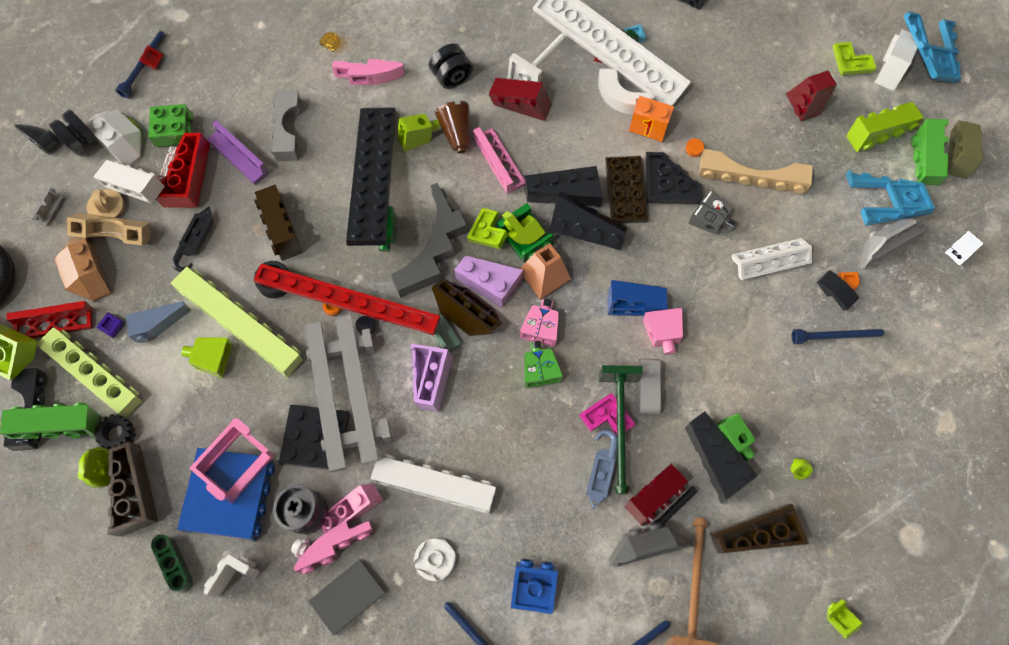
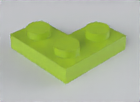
M852 42L834 43L832 48L840 76L875 72L876 65L872 54L855 56Z
M486 208L481 209L467 236L469 242L501 249L508 233L506 230L494 227L500 216L498 211Z

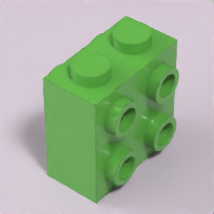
M186 104L150 107L149 139L155 147L179 145L184 133H193L191 122L193 121L192 111H189Z

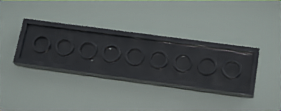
M395 107L360 108L346 237L347 246L386 245L396 118Z

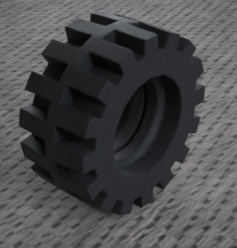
M111 414L110 417L105 416L103 422H98L100 424L99 427H95L97 431L94 433V437L97 438L95 441L99 446L105 447L108 450L126 442L133 443L132 437L136 436L133 423L118 414L116 416ZM116 426H121L122 433L120 437L110 441L108 438L110 430Z

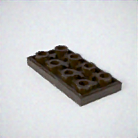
M641 156L605 157L610 218L620 224L647 223L648 214Z

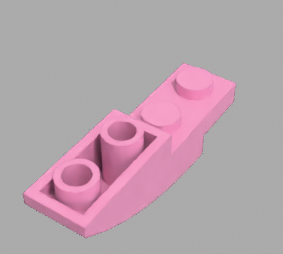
M369 59L367 65L345 61H333L332 64L335 77L349 78L350 85L381 84L401 78L405 74L403 63L397 61Z
M367 521L350 528L349 524L344 522L331 529L304 552L294 566L295 572L305 575L314 571L315 566L320 564L326 566L333 563L334 558L338 557L336 548H339V550L350 546V542L356 539L362 541L370 537V533L374 532L371 523Z

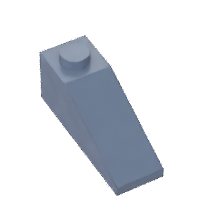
M184 301L126 315L128 335L135 342H147L149 339L157 337L189 313L190 309Z

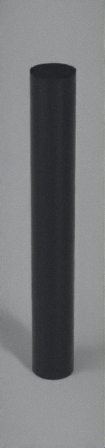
M691 486L655 522L665 524L697 493V490Z

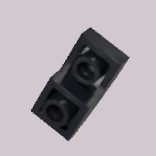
M831 270L827 271L817 281V284L826 296H832L843 311L848 310L859 299L853 289Z

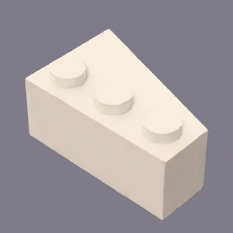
M902 29L899 35L895 34L883 59L884 64L875 80L876 84L892 91L899 84L917 50V45L910 32Z

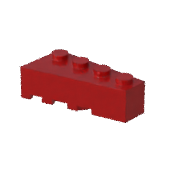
M202 133L183 134L175 151L176 156L168 165L169 171L166 177H163L161 180L165 187L155 199L163 207H198L210 143Z

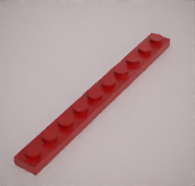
M262 263L253 279L255 283L433 336L440 321V315Z

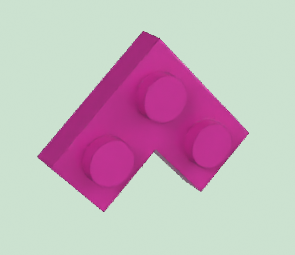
M612 393L579 415L590 432L607 421L617 434V399ZM625 411V432L635 426V423Z

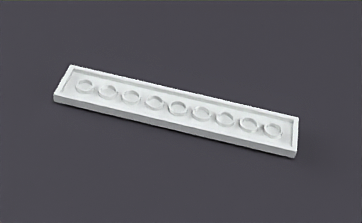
M538 0L533 7L534 12L608 67L617 69V73L643 93H653V100L673 106L691 83L580 0Z

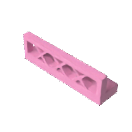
M480 127L474 129V140L506 194L523 187L524 179L493 128L482 132ZM489 135L494 139L492 144L486 138ZM493 149L502 152L501 158L496 155ZM502 163L509 164L510 170L506 171ZM510 176L518 178L520 182L513 185Z

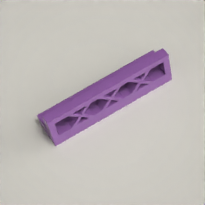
M217 120L212 123L216 132L207 138L208 142L254 185L268 175L264 163Z

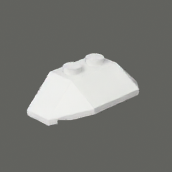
M119 110L95 114L85 122L87 127L97 137L98 142L122 165L132 166L141 158V131Z

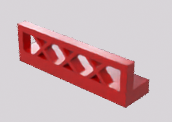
M79 301L7 313V321L13 325V330L20 332V326L29 325L31 328L24 335L30 338L44 337L53 327L59 332L63 329L67 333L93 329L92 307L87 302ZM81 316H86L87 324L78 325L75 322ZM62 319L69 320L68 324L63 328L56 326ZM44 322L50 324L45 331L37 330Z

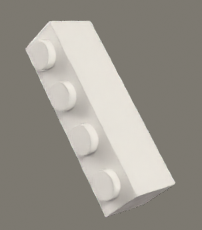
M106 160L94 176L107 189H112L151 204L165 187L159 181L160 178L152 172L148 174L142 169L136 170L130 165L124 166L117 161L111 162Z

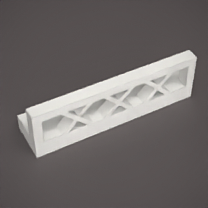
M802 238L732 254V260L738 265V277L744 280L812 263V246Z

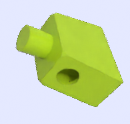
M424 113L399 118L397 139L404 152L429 143L432 132L440 130L439 122L437 119L429 121Z
M197 337L193 347L183 346L181 355L182 357L189 358V364L194 369L223 378L233 344L226 337Z

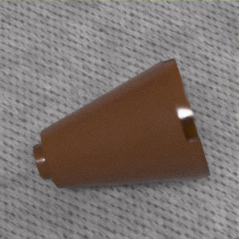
M453 101L439 106L437 112L435 111V116L452 150L458 154L467 152V149L470 147V106L468 102L460 101V104L455 105Z

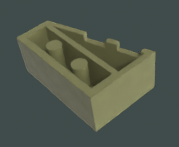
M958 120L951 129L948 148V175L967 179L972 173H975L977 167L983 162L981 125Z

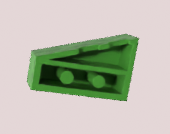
M926 119L911 138V146H913L914 150L913 161L916 165L915 177L918 182L924 183V185H941L948 177V154H944V144L948 143V136H945V126L949 125V119Z

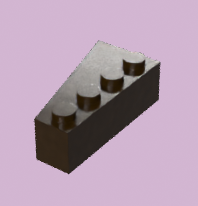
M276 184L256 191L257 199L254 202L257 209H261L262 214L260 218L263 225L267 226L265 231L269 240H272L273 245L271 247L275 256L279 255L283 261L302 254L303 252Z
M126 442L109 449L111 486L108 487V495H110V508H108L110 527H108L107 535L121 537L157 523L158 518L141 447L131 442Z
M793 504L779 506L709 533L717 553L809 544Z

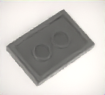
M358 560L312 597L309 603L332 635L335 636L381 598L385 592L361 560Z

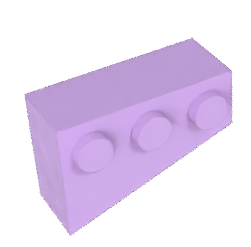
M464 256L455 268V278L502 308L522 281L523 270Z

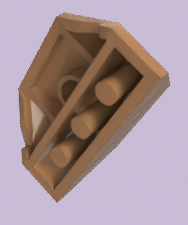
M74 237L69 239L54 258L65 290L91 301H96L112 294L91 237Z

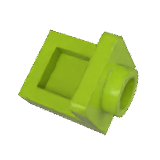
M844 599L838 603L836 601L827 608V621L845 639H848L862 628L863 623L846 607Z

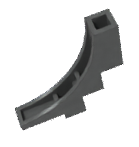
M438 183L431 185L437 209L436 223L431 238L416 259L403 269L391 274L400 298L441 280V273H443L439 263L454 257V249L456 247L452 239L467 233V225L469 224L466 216H462L459 210L454 211L452 204L447 203L446 192L444 188L440 189Z

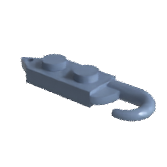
M610 430L600 431L595 438L596 441H599L602 436H609L611 438V445L609 450H600L595 455L586 492L592 509L603 499L606 500L617 455V435Z

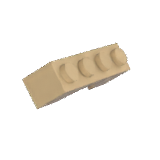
M77 212L67 217V236L82 238L96 236L114 237L121 239L126 244L142 246L151 240V222Z

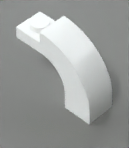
M599 69V92L603 100L613 109L622 113L633 114L639 95L654 99L653 93H635L622 88L618 82L617 69Z

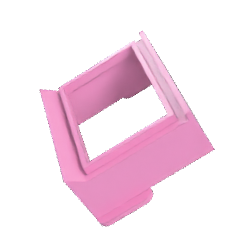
M237 418L232 420L228 427L190 467L196 475L207 483L206 489L220 501L225 499L231 504L274 457L266 447L249 434L250 428ZM242 435L263 453L231 489L226 492L205 473L230 445Z

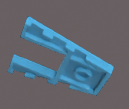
M913 12L904 14L903 17L931 78L952 83L960 81V62H956V54L959 52L954 43L957 39V33H953V27L956 25L955 21L943 19L938 23L945 45L944 48L929 45L921 14Z
M848 170L846 173L850 187L886 188L894 208L863 207L860 213L865 226L932 214L935 209L924 183L904 179L893 181L887 176L876 178L871 177L870 173L865 172L859 175L854 174L852 170Z

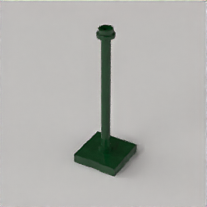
M602 365L598 374L599 382L616 383L618 486H614V490H616V494L625 495L628 494L630 486H626L624 383H637L643 374V366Z

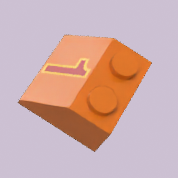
M639 95L629 131L662 142L674 106Z

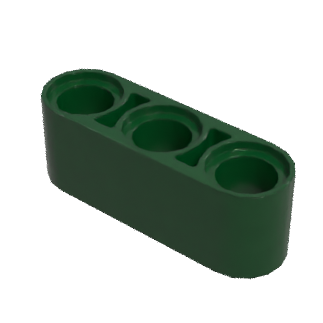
M164 534L156 535L151 541V549L168 587L179 593L188 592L193 586V579L176 541ZM166 540L167 546L161 550V543ZM175 559V565L170 569L168 566L169 562ZM183 577L184 583L178 588L177 581Z

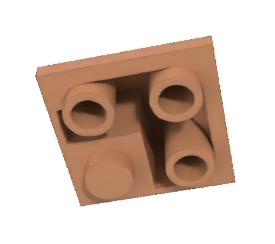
M550 243L536 251L520 268L523 270L524 280L540 300L571 281L562 258Z

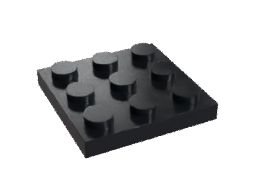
M290 405L279 464L329 470L326 452H323L321 440H324L319 408ZM336 410L340 434L346 433L350 413L349 411Z

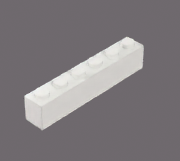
M384 454V457L378 456L379 461H376L370 478L373 483L490 514L496 493V487L493 486V483L484 480L481 483L475 482L472 477L462 475L460 478L453 476L454 473L447 470H442V472L434 471V467L429 465L419 467L410 460L397 461L394 456Z

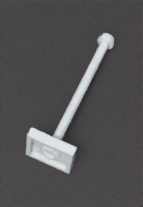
M562 32L532 64L513 53L509 59L507 79L540 82L542 70L538 67L568 36Z

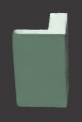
M440 313L438 314L440 315V321L433 337L440 348L448 349L451 352L460 347L461 343L444 316Z

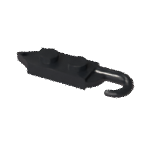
M207 207L198 214H194L181 238L179 247L172 258V267L176 271L182 272L186 267L192 268V263L186 267H180L179 262L183 255L192 256L198 253L214 223L210 207Z

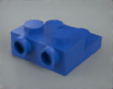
M521 559V562H516L511 608L553 614L558 567H554V563L546 561L542 562L541 565L533 564V560Z

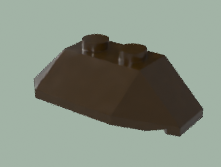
M445 278L432 286L440 313L469 336L492 334L502 326L503 323L496 310L467 287L449 282Z

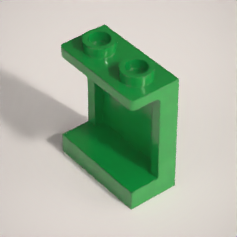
M528 203L512 212L519 223L527 216L535 218L531 213L532 208ZM504 218L498 221L497 228L506 230L509 233L510 231L503 224ZM543 228L546 233L531 244L517 243L508 235L505 240L524 263L536 251L549 243L552 245L554 235L552 233L548 234Z

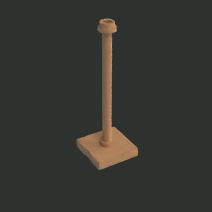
M695 518L692 523L696 531L688 636L680 637L673 635L666 642V645H718V643L699 640L696 637L704 529L708 528L707 520L704 518Z

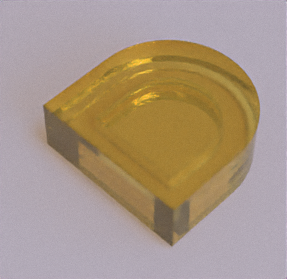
M328 32L319 40V44L334 52L340 44L339 36L334 32Z

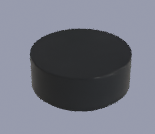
M361 316L357 319L355 327L361 335H363L362 330L370 329L372 334L375 330V323L371 317Z

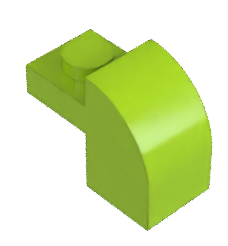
M508 211L502 215L505 220L503 224L510 231L508 236L517 243L531 244L546 233L537 220L531 216H527L519 223L515 216Z

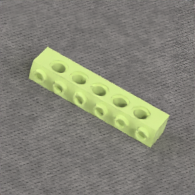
M53 327L37 343V346L115 412L127 418L142 402L137 397L140 393L131 386L126 388L123 385L126 381L117 374L113 377L110 374L112 370L104 363L99 365L97 363L98 358L91 352L87 354L83 352L85 347L79 342H71L69 339L72 336L62 329L59 332ZM121 391V394L115 398L116 394Z

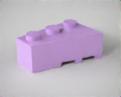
M411 344L414 403L421 410L439 413L453 357L448 349Z

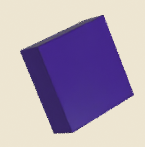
M108 312L96 328L114 339L125 323Z

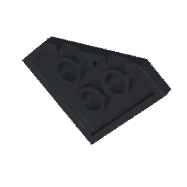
M646 152L647 203L700 204L702 201V185L697 180L694 181L688 176V172L680 165L674 164L666 153Z

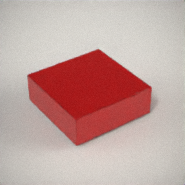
M147 45L139 61L155 70L164 54Z

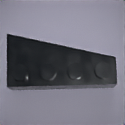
M597 166L524 176L527 202L556 203L557 196L562 191L567 196L580 201L584 205L595 206V208L602 207L603 194Z
M560 191L557 196L549 231L622 250L628 227L608 216L598 213L597 210L587 207L580 201Z
M705 411L686 426L685 429L702 460L701 463L711 479L710 482L713 488H715L721 504L758 476Z

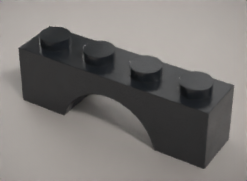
M26 368L12 380L11 389L23 396L24 409L44 404V387L47 384L46 373L38 368ZM39 435L38 439H8L4 437L3 447L12 451L37 450L41 436Z

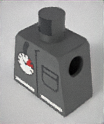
M709 189L692 214L689 224L712 234H717L721 227L732 231L737 222L728 217L732 207Z

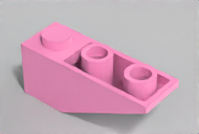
M374 483L358 486L330 508L327 512L326 520L321 526L324 533L344 522L348 524L381 503L383 499Z

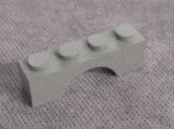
M298 90L276 91V98L273 99L275 113L272 114L274 128L271 129L273 143L270 144L271 154H274L276 161L298 160L299 144L295 135L286 132V126L291 119L300 115L301 98Z

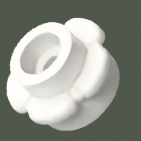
M299 538L294 542L291 551L295 554L296 558H300L310 547L309 540Z

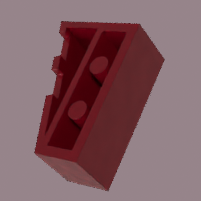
M829 70L809 76L787 92L786 96L794 108V113L801 121L821 114L837 84Z
M495 78L488 94L494 106L542 121H546L552 106L543 82Z
M671 463L648 485L644 486L637 495L629 499L624 507L640 525L644 522L649 524L657 517L656 511L660 508L664 511L672 503L670 499L674 495L679 497L687 490L684 486L688 483V480Z

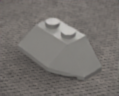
M900 219L895 223L892 221L887 223L880 231L874 230L868 235L869 239L864 243L861 268L869 267L922 237L929 227L915 219Z

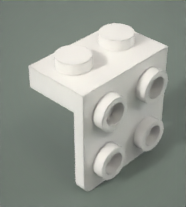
M228 554L218 563L217 568L219 569L215 575L207 580L204 593L209 596L220 597L237 570L253 578L257 577L260 570L255 568L257 564L241 555L238 558Z

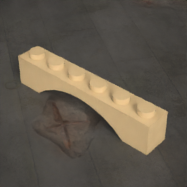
M704 149L700 159L698 177H704L709 180L717 179L723 182H736L742 185H756L761 188H775L780 191L788 190L795 193H806L812 183L813 165L793 163L776 170H756L736 163L721 151Z

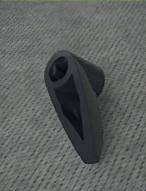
M14 125L19 132L46 154L61 143L50 130L46 131L32 125Z

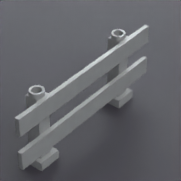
M351 315L336 318L339 341L324 343L321 322L305 325L309 349L306 350L308 361H311L324 437V440H321L323 452H326L329 472L346 469L343 449L359 446L363 465L379 461L375 442L383 440L385 445L393 443L387 418L380 419V425L372 427L358 352L366 350L367 354L371 355L375 354V348L370 329L362 330L363 335L355 337ZM338 356H343L356 428L355 431L340 434L327 360Z

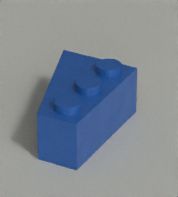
M611 280L607 294L608 315L644 316L645 312L668 310L667 288Z

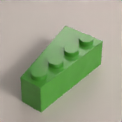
M75 403L74 406L54 404L53 407L34 405L32 408L25 409L24 407L14 406L11 409L2 410L0 434L8 439H38L39 435L50 439H59L60 435L72 437V439H81V435H91L92 439H97L94 437V433L97 432L95 427L100 425L98 422L101 421V415L86 403Z

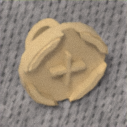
M101 189L92 192L86 208L88 214L118 218L124 213L126 205L118 192L112 189Z

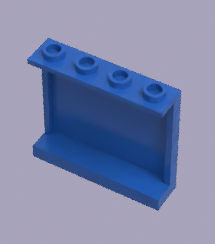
M197 448L194 462L205 452L206 449ZM225 451L205 474L223 490L228 492L259 456ZM270 460L232 504L225 499L222 501L218 500L206 489L207 483L191 471L177 530L185 533L195 532L247 539L256 542L257 537L260 536L262 531L260 522L261 517L266 512V504L264 503L271 489L269 480L275 471L274 461Z

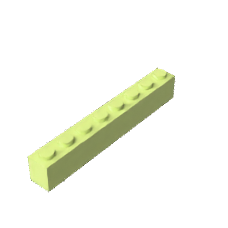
M186 267L171 282L179 293L287 378L303 361L299 355L301 352L295 346L289 347L286 345L287 341L282 336L272 334L273 330L265 323L262 325L258 323V318L251 312L245 313L243 311L244 307L237 301L231 302L228 294L224 291H217L216 285L210 280L204 281L202 279L203 275L196 269L192 271Z

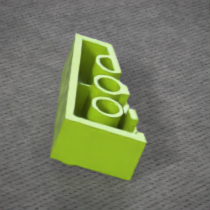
M913 101L895 106L891 111L889 108H886L879 114L876 112L869 113V117L866 118L863 115L858 116L846 137L856 152L868 151L874 145H882L893 137L899 138L905 132L917 130L924 117Z

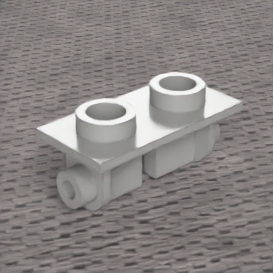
M52 187L45 189V193L40 199L41 202L31 212L30 221L47 227L64 195L56 193V190Z

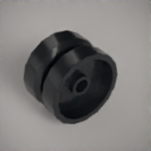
M455 43L447 44L438 49L429 61V69L437 77L438 82L444 89H453L462 85L471 76L474 69L473 63L465 55V52Z
M70 109L62 114V119L67 126L57 119L49 124L58 139L77 156L85 151V146L80 139L90 146L98 141L94 133Z
M293 484L284 488L278 494L273 507L274 518L279 526L302 535L316 532L324 524L328 512L327 502L323 495L301 484Z

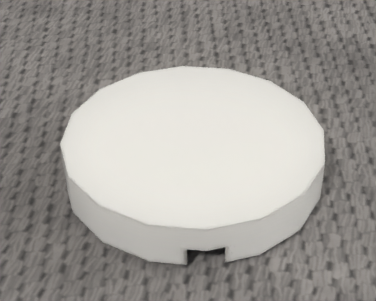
M438 538L429 539L421 543L415 552V568L424 579L441 581L454 570L456 563L455 552L445 540Z

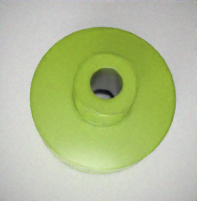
M796 458L790 466V471L795 479L802 480L812 474L813 468L808 460Z

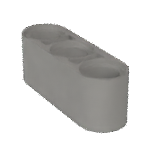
M639 359V366H643V374L638 381L639 414L660 415V360Z

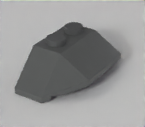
M661 522L649 524V528L642 530L640 527L628 530L629 533L623 534L609 559V563L615 568L694 546V543L668 526L661 524Z

